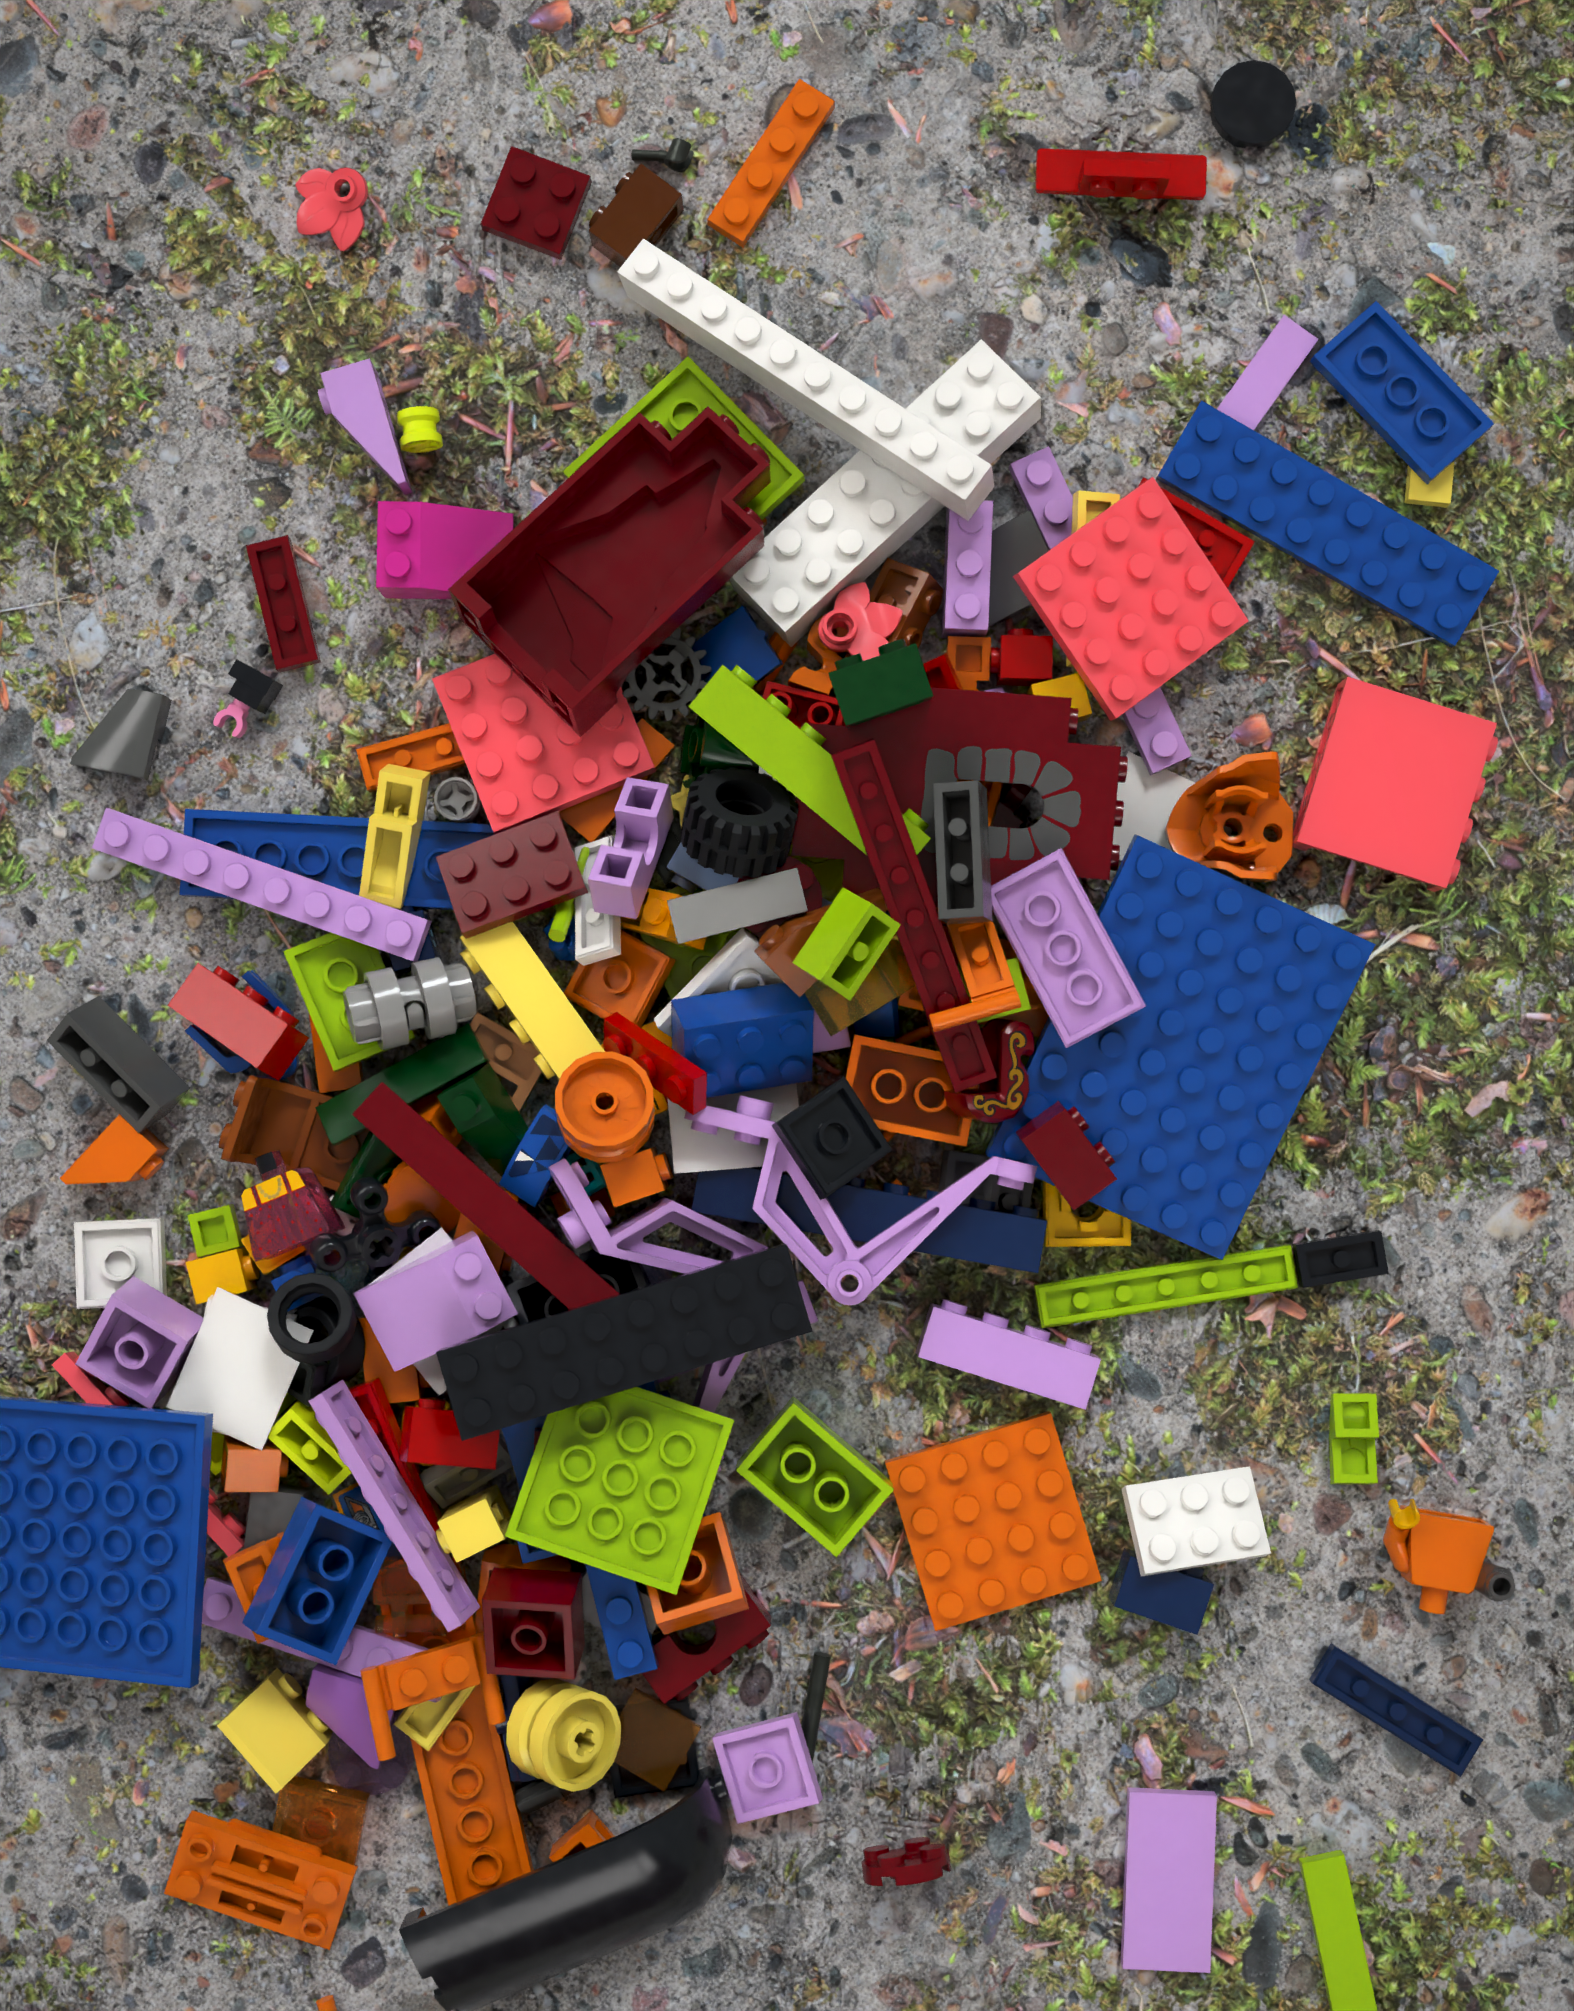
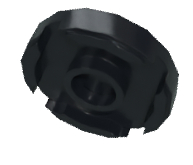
M1257 60L1237 63L1226 70L1214 86L1210 100V115L1212 124L1217 132L1232 145L1246 148L1247 146L1267 147L1282 137L1293 120L1296 107L1294 87L1286 74L1271 63Z

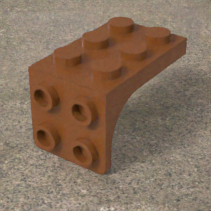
M250 1075L247 1081H241L236 1089L233 1106H236L237 1110L232 1124L227 1123L221 1133L219 1148L223 1149L222 1160L242 1162L256 1166L258 1165L255 1158L272 1152L278 1167L273 1169L274 1171L285 1174V1172L293 1170L298 1172L302 1180L337 1191L370 1130L367 1129L338 1146H332L315 1107L334 1097L283 1080L278 1081L266 1075Z

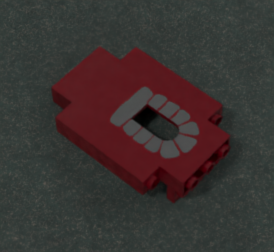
M931 687L933 693L932 700L850 728L841 725L808 723L826 738L821 747L830 754L870 739H875L901 813L904 815L910 808L929 824V827L924 832L931 839L917 857L935 907H938L933 784L957 782V779L1015 783L1032 786L1040 793L1044 808L1040 819L1034 825L1028 828L988 826L991 886L1060 848L1063 849L1078 878L1109 880L1110 871L1118 870L1120 846L1113 844L1114 827L1122 826L1124 802L1117 800L1118 783H1125L1128 758L1127 756H1120V746L1068 743V734L1076 735L1078 725V708H1071L1072 698ZM796 797L795 802L798 803L799 811L793 834L791 856L843 859L842 887L856 895L877 887L879 888L868 856Z

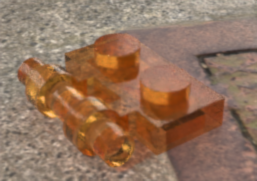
M449 1555L464 1579V1560L456 1563L453 1555ZM385 1557L373 1583L374 1605H391V1615H376L375 1632L392 1633L393 1637H408L409 1632H432L433 1636H447L448 1631L442 1621L435 1616L432 1609L431 1614H409L408 1604H428L430 1602L419 1583L410 1575L403 1557ZM466 1621L452 1631H465Z

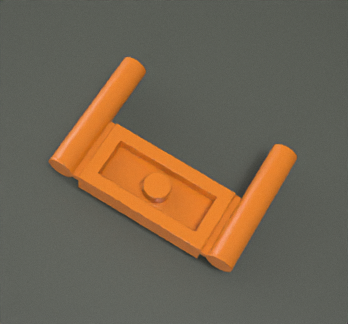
M994 923L947 924L948 933L971 1003L930 1014L929 1019L933 1032L1021 1008L1020 998Z
M484 1632L360 1670L379 1761L389 1760L396 1756L387 1712L391 1709L394 1711L481 1683L489 1725H496L506 1721L498 1677L496 1674H487Z

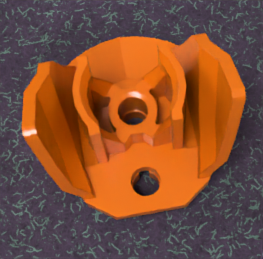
M1270 751L1242 755L1229 764L1217 767L1207 776L1187 788L1173 807L1165 828L1172 851L1223 875L1238 876L1239 878L1260 883L1277 881V874L1292 857L1293 811L1279 793L1280 762L1278 753ZM1227 826L1233 832H1238L1237 836H1228L1223 827ZM1269 828L1275 831L1277 835L1275 842H1269L1265 839L1264 829Z

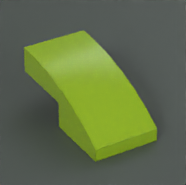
M1331 1394L1329 1419L1330 1484L1374 1485L1378 1483L1375 1439L1379 1438L1376 1394Z

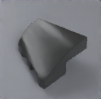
M1030 510L992 531L988 628L1022 614L1025 609L1032 606L1013 578L1015 574L1049 551Z
M127 689L77 752H75L70 764L100 772L116 773L148 780L157 740L163 741L172 700L160 693Z

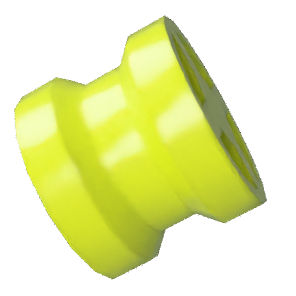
M416 406L397 412V423L402 427L403 435L399 439L402 451L424 453L437 450L443 446L442 436L437 432L436 426L440 421L438 409L428 406Z

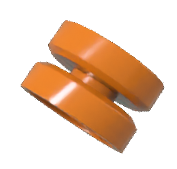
M613 1051L593 1052L576 1059L562 1073L555 1089V1111L558 1127L566 1144L583 1158L597 1163L618 1162L634 1155L648 1141L654 1126L653 1086L646 1071L632 1058Z

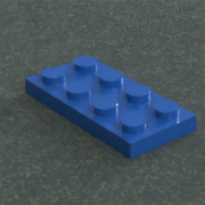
M1377 301L1320 349L1310 361L1427 485L1494 425L1492 420Z

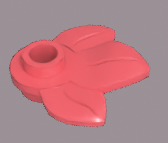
M347 167L339 168L333 173L321 168L307 171L295 184L298 192L306 198L297 212L298 232L302 235H317L330 231L340 251L345 252L355 244L365 226L361 207L366 202L368 196L366 180L358 171ZM348 182L350 184V192L347 196L342 197L340 188L343 183Z
M865 582L856 583L840 591L836 597L834 610L822 617L818 628L819 638L822 644L829 650L835 652L847 651L851 656L861 653L862 659L865 661L880 655L878 647L889 643L886 638L897 629L903 612L901 609L889 604L870 602L867 584ZM842 627L848 631V634L844 637H836L832 631L835 628Z

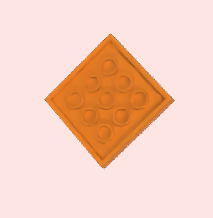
M1050 1411L885 1460L935 1631L1102 1581Z

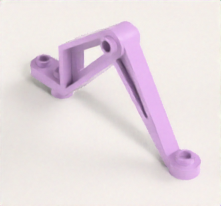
M740 1095L736 1112L706 1105V1108L694 1115L686 1111L684 1117L685 1119L692 1120L691 1129L717 1135L718 1127L735 1131V1140L760 1145L761 1137L769 1139L752 1209L780 1240L787 1244L791 1252L824 1286L837 1302L844 1305H856L864 1301L990 1174L998 1175V1185L1023 1190L1024 1182L1034 1183L1037 1166L992 1156L868 1242L857 1247L828 1198L819 1199L771 1126L776 1122L770 1120L774 1103ZM784 1171H787L832 1246L833 1252L828 1256H824L776 1203ZM845 1275H854L858 1279V1285L854 1288L845 1287L842 1283V1278Z
M563 1158L548 1167L552 1178L571 1210L557 1218V1221L574 1249L589 1241L593 1250L600 1254L684 1274L725 1262L643 1242L645 1236L668 1222H672L732 1252L730 1260L769 1248L665 1197L607 1230L605 1226L610 1224L611 1220L600 1201L596 1200L592 1203L584 1190V1187L590 1183L578 1162L570 1165ZM745 1353L705 1365L693 1406L715 1412Z

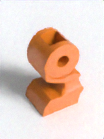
M821 616L811 626L807 639V650L822 667L816 671L805 666L799 668L789 678L788 686L831 696L834 693V689L828 673L837 670L834 662L841 660L842 657L840 655L844 652L829 650L822 644L818 633L819 623L823 617ZM838 627L832 633L836 637H844L848 634V631L845 628Z

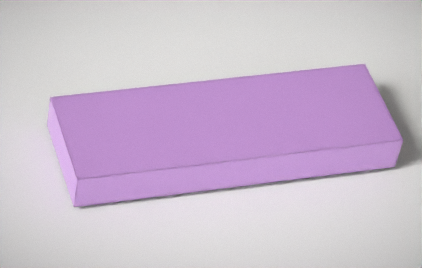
M1283 315L1217 410L1254 430L1316 344L1318 338Z

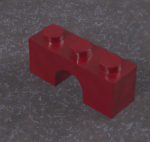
M741 1574L749 1609L714 1619L716 1632L710 1640L702 1644H689L683 1641L676 1631L665 1635L660 1632L652 1638L659 1664L658 1669L642 1674L663 1704L673 1697L677 1701L684 1699L698 1687L696 1680L709 1671L712 1675L718 1674L732 1663L734 1658L731 1655L744 1645L751 1649L769 1635L767 1629L771 1626V1615Z

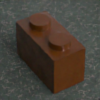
M642 163L633 174L628 172L621 178L615 189L616 196L607 207L604 205L599 207L589 222V235L592 246L619 267L624 264L642 239L656 246L684 211L682 194Z

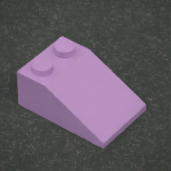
M473 1230L353 1293L394 1372L436 1354L439 1349L462 1343L478 1336L518 1314L478 1235Z

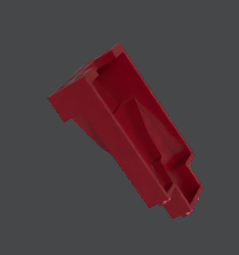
M709 407L705 408L673 439L662 424L656 420L649 422L639 412L448 589L461 621L580 737L618 702L616 693L628 674L764 547V524L752 509L745 506L771 483L770 459L756 443L749 445L739 436L740 432L737 426L729 417L724 414L718 416Z

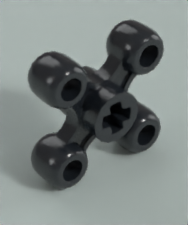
M362 1177L350 1189L352 1204L360 1213V1220L355 1223L352 1233L346 1236H337L331 1233L318 1235L310 1245L309 1254L314 1265L325 1272H335L352 1259L365 1261L368 1265V1273L364 1279L365 1287L392 1267V1263L398 1258L401 1248L412 1245L417 1247L441 1228V1224L431 1212L426 1210H417L402 1222L393 1223L387 1221L384 1216V1209L388 1203V1193L385 1186L376 1178ZM373 1193L370 1198L365 1199L368 1194ZM332 1250L330 1254L324 1256L327 1251Z

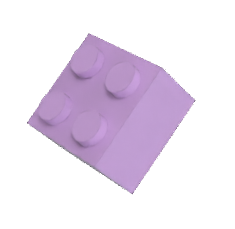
M133 1276L111 1295L75 1365L145 1407L153 1408L170 1391L177 1380L201 1327L203 1317Z

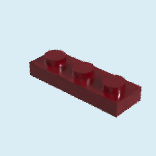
M286 535L246 545L276 670L281 673L321 663L290 537Z

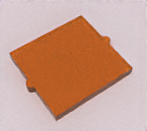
M635 1687L621 1713L618 1714L621 1722V1742L614 1762L665 1791L679 1765L687 1762L686 1753L700 1731L701 1726Z

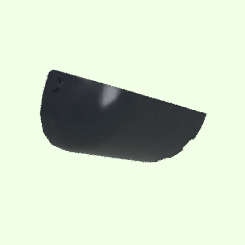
M710 1765L699 1770L696 1784L686 1796L674 1806L639 1826L427 1915L423 1907L407 1913L399 1928V1932L421 1978L426 1979L431 1976L438 1986L434 1990L435 1999L446 2011L453 2009L456 2011H474L672 1928L704 1907L726 1873L733 1837L725 1802L730 1797L723 1775L721 1773L714 1775Z

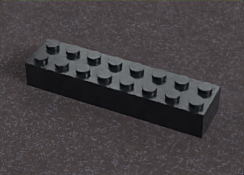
M780 1244L439 1349L436 1354L461 1440L463 1441L812 1332V1327L787 1244Z

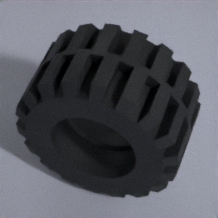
M727 767L726 770L717 768L710 770V774L703 773L689 787L680 834L682 835V846L687 848L686 853L691 858L698 859L699 865L704 868H712L715 873L721 875L724 873L730 874L737 878H742L743 876L751 878L761 877V873L769 875L776 871V867H782L789 856L799 811L798 803L795 802L796 797L793 793L787 791L781 783L774 781L772 776L765 773H757L755 770Z

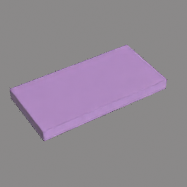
M1062 848L991 886L992 910L1066 1048L1146 1007L1142 996Z
M1127 1788L1121 1966L1123 1969L1210 1973L1217 1795L1214 1791Z

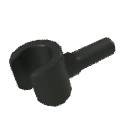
M674 138L668 151L632 149L631 158L634 161L665 163L666 166L676 172H684L689 167L694 152L690 150L691 144L689 142Z

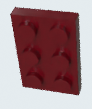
M558 811L436 856L454 913L465 939L588 893Z

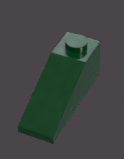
M487 1062L453 1081L437 1098L459 1134L502 1177L528 1130V1126L491 1065Z

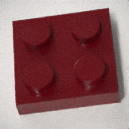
M511 146L480 223L482 230L562 260L592 183L591 176Z

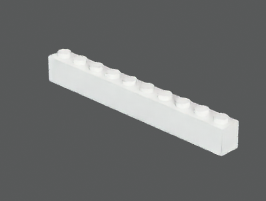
M642 239L617 271L627 297L967 521H969L994 488L993 471L990 463L647 240Z

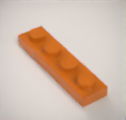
M799 79L708 217V226L744 248L835 109V101Z

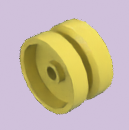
M557 1678L540 1680L526 1689L513 1706L507 1723L506 1745L511 1761L523 1773L571 1792L588 1789L601 1780L614 1763L621 1742V1722L617 1709L604 1695Z

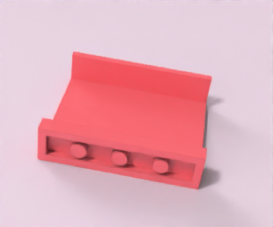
M1346 677L1336 687L1293 827L1292 847L1302 851L1315 848L1428 884L1427 890L1433 892L1446 889L1448 884L1454 883L1460 869V860L1456 859L1460 843L1464 844L1467 841L1472 830L1473 819L1468 817L1473 802L1477 803L1485 787L1486 780L1481 775L1485 761L1489 762L1492 759L1497 748L1498 738L1493 736L1497 723L1361 680Z

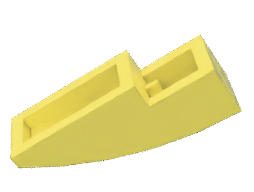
M387 764L379 771L374 813L369 817L359 896L398 909L403 907L419 842L431 772L393 764Z

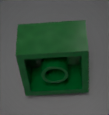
M899 639L878 647L880 655L863 661L860 653L834 662L837 670L828 674L847 728L932 700L933 693L916 643L906 646L905 640Z

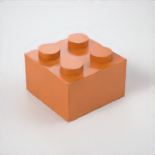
M720 1512L702 1517L677 1595L647 1585L656 1624L664 1635L749 1609L727 1524Z

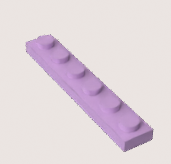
M342 1379L309 1400V1403L315 1411L318 1423L325 1428L338 1449L341 1461L348 1466L361 1487L364 1499L373 1507L384 1525L387 1537L396 1545L405 1560L410 1575L419 1583L428 1598L433 1613L442 1621L446 1630L450 1632L469 1619L480 1608V1605L449 1554H445L442 1550L436 1532Z
M217 1577L207 1578L203 1594L202 1624L256 1642L252 1630L242 1623L245 1614L232 1582ZM357 1624L354 1625L336 1665L271 1639L261 1642V1644L358 1677H361L360 1670L363 1668L377 1666L429 1649ZM441 1697L434 1698L429 1701L436 1703L441 1700Z

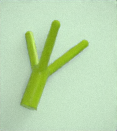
M588 847L581 849L577 861L582 875L590 853ZM575 898L554 905L556 913L548 933L551 940L555 942H563L565 940L572 917L575 915V905L573 903Z

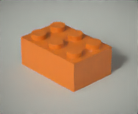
M853 1035L845 1078L879 1129L967 1147L972 1120L956 1115L946 1104L944 1091L954 1089L939 1051ZM979 1084L968 1089H978Z

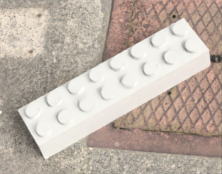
M981 339L905 409L991 464L1041 418V397ZM860 450L764 538V547L730 578V582L740 597L774 632H777L792 647L810 631L811 626L817 619L834 609L836 597L840 591L850 585L863 582L945 506Z

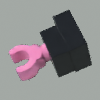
M236 659L228 673L236 678L228 693L235 699L229 704L227 709H223L216 714L213 724L222 728L228 718L234 717L237 725L232 732V736L241 738L247 730L246 718L250 707L266 714L283 685Z

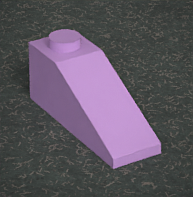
M366 359L320 373L324 388L318 389V395L325 414L332 413L341 428L404 495L413 493L378 372L372 361Z

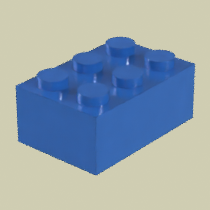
M785 983L671 1000L672 1049L707 1072L706 1098L812 1081L814 1009L806 993L799 997Z
M301 1496L242 1623L256 1634L336 1665L392 1541H390L385 1532Z

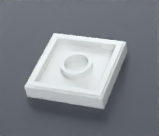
M164 1218L74 1222L77 1309L105 1308L111 1295L133 1276L167 1296Z

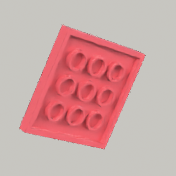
M1154 477L1142 483L1013 576L1110 721L1124 714L1249 621Z
M496 654L432 678L494 834L550 813L561 811L623 786L627 777L640 779L656 772L627 699L622 694V687L616 693L618 702L580 737Z

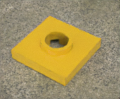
M1043 1181V1219H1047L1043 1246H1131L1130 1219L1099 1205L1092 1215L1079 1217L1071 1211L1070 1205L1056 1186Z

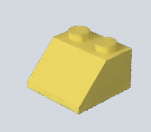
M278 1668L243 1697L217 1725L275 1794L328 1743L334 1734L306 1706V1700L301 1695L302 1688L296 1679L288 1673L283 1675Z

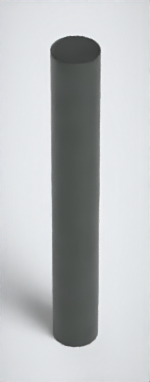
M814 1652L801 1726L812 1763L831 1655L823 1652Z

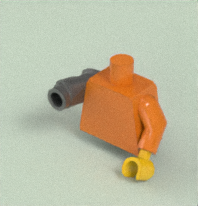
M1396 1499L1389 1500L1388 1507L1391 1516L1386 1526L1383 1542L1394 1568L1401 1573V1576L1411 1584L1422 1586L1419 1609L1435 1614H1445L1449 1591L1471 1594L1475 1589L1495 1602L1506 1600L1513 1595L1515 1583L1512 1573L1508 1569L1492 1564L1485 1559L1494 1532L1493 1525L1481 1518L1417 1508L1414 1499H1410L1409 1506L1400 1505V1508Z

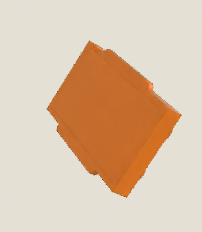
M192 1810L186 1819L164 1894L330 1950L358 1866L323 1855L322 1850L318 1846L235 1818L226 1822Z

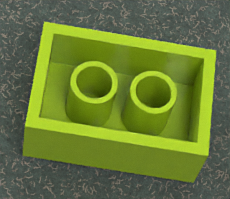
M794 1396L736 1464V1471L836 1558L894 1490L893 1484L887 1476Z

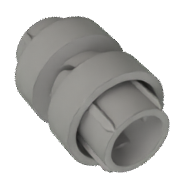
M439 957L412 962L410 977L397 979L391 967L364 973L363 984L349 986L343 991L346 1016L354 1042L360 1045L377 1041L381 1050L409 1044V1030L418 1028L424 1029L428 1039L456 1034L458 1022L471 1020L477 1014L475 993L467 967L462 963L443 966Z

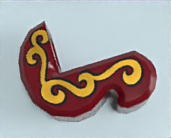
M996 1018L989 1020L981 1028V1033L997 1078L979 1084V1089H965L957 1093L954 1090L944 1091L948 1107L956 1115L966 1119L998 1123L1013 1118L1025 1106L1030 1090L1029 1075L1021 1061V1056H1031L1035 1050L1033 1032L1027 1024L1021 1021Z

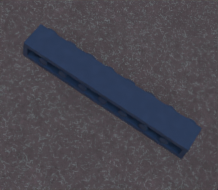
M762 1167L698 1172L692 1210L698 1213L767 1225L752 1209ZM782 1173L776 1203L801 1231L825 1235L788 1173ZM855 1177L827 1198L851 1239L868 1242L939 1192L927 1190L926 1198L908 1195L909 1186L884 1182L883 1190L865 1187L867 1179ZM970 1197L969 1205L960 1204L913 1251L1039 1273L1047 1219L1038 1218L1039 1209L1013 1205L1012 1213L995 1210L996 1202Z

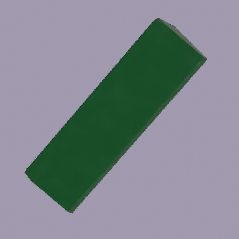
M468 1023L457 1029L456 1034L442 1037L315 1108L332 1146H338L367 1130L352 1113L381 1082H384L408 1105H412L476 1068L490 1062L471 1025Z

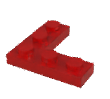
M1143 477L1138 486L1147 481V479ZM1161 488L1228 589L1255 541Z

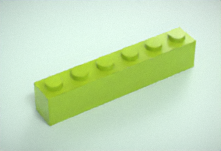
M722 665L688 707L867 855L831 754L821 747L826 738L806 722L801 728L797 727L787 718L792 710L772 693L765 700L752 688L757 681L741 667L736 665L730 671ZM909 808L902 816L916 855H918L931 839L924 832L929 827V824Z

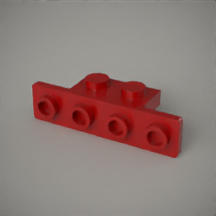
M1040 148L1036 154L1035 191L1040 194L1087 195L1097 198L1134 197L1141 200L1153 198L1203 200L1206 194L1207 158L1204 155Z

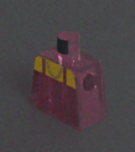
M280 1150L263 1154L254 1159L262 1183L243 1190L241 1197L255 1262L273 1259L307 1245L323 1233L333 1234L345 1229L342 1219L336 1209L330 1204L331 1201L311 1168H296L287 1172Z

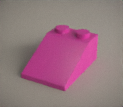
M378 501L376 588L384 598L452 599L448 589L514 529V514L428 502Z

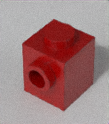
M1010 629L1008 630V635L1000 636L997 647H991L990 673H997L996 686H1031V684L1052 679L1053 636L1033 635V630Z

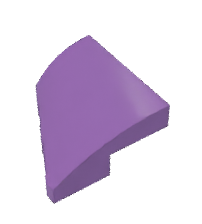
M318 1663L311 1674L306 1696V1706L370 1767L378 1770L382 1761H379L362 1678ZM392 1709L387 1711L390 1726L395 1712Z

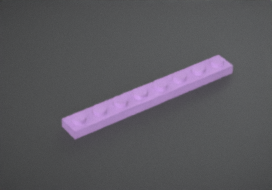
M1048 446L1010 463L1009 470L1028 511H1031L1048 550H1050L1071 535L1073 497ZM1161 687L1122 714L1150 776L1192 756Z
M107 807L92 849L413 962H417L432 922Z

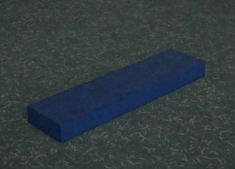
M1333 1643L1330 1644L1309 1678L1310 1682L1460 1777L1483 1741L1473 1731Z

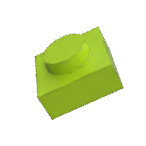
M234 1204L187 1215L197 1257L244 1246L241 1241L242 1237Z

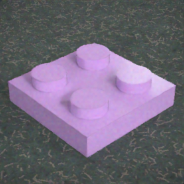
M797 1712L722 1731L712 1737L737 1824L819 1804L823 1799Z

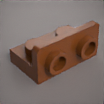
M890 558L886 559L869 593L870 602L889 604L901 609L903 612L897 629L886 640L890 643L904 639L906 646L916 643L919 648L922 642V633L931 616L938 611L943 594V588L930 573Z

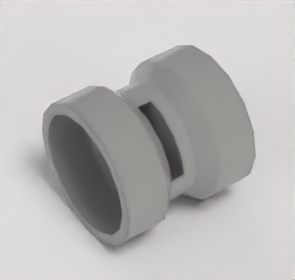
M451 777L444 780L435 791L434 804L437 811L449 822L471 823L480 815L482 810L481 800L476 788L468 780L460 777Z

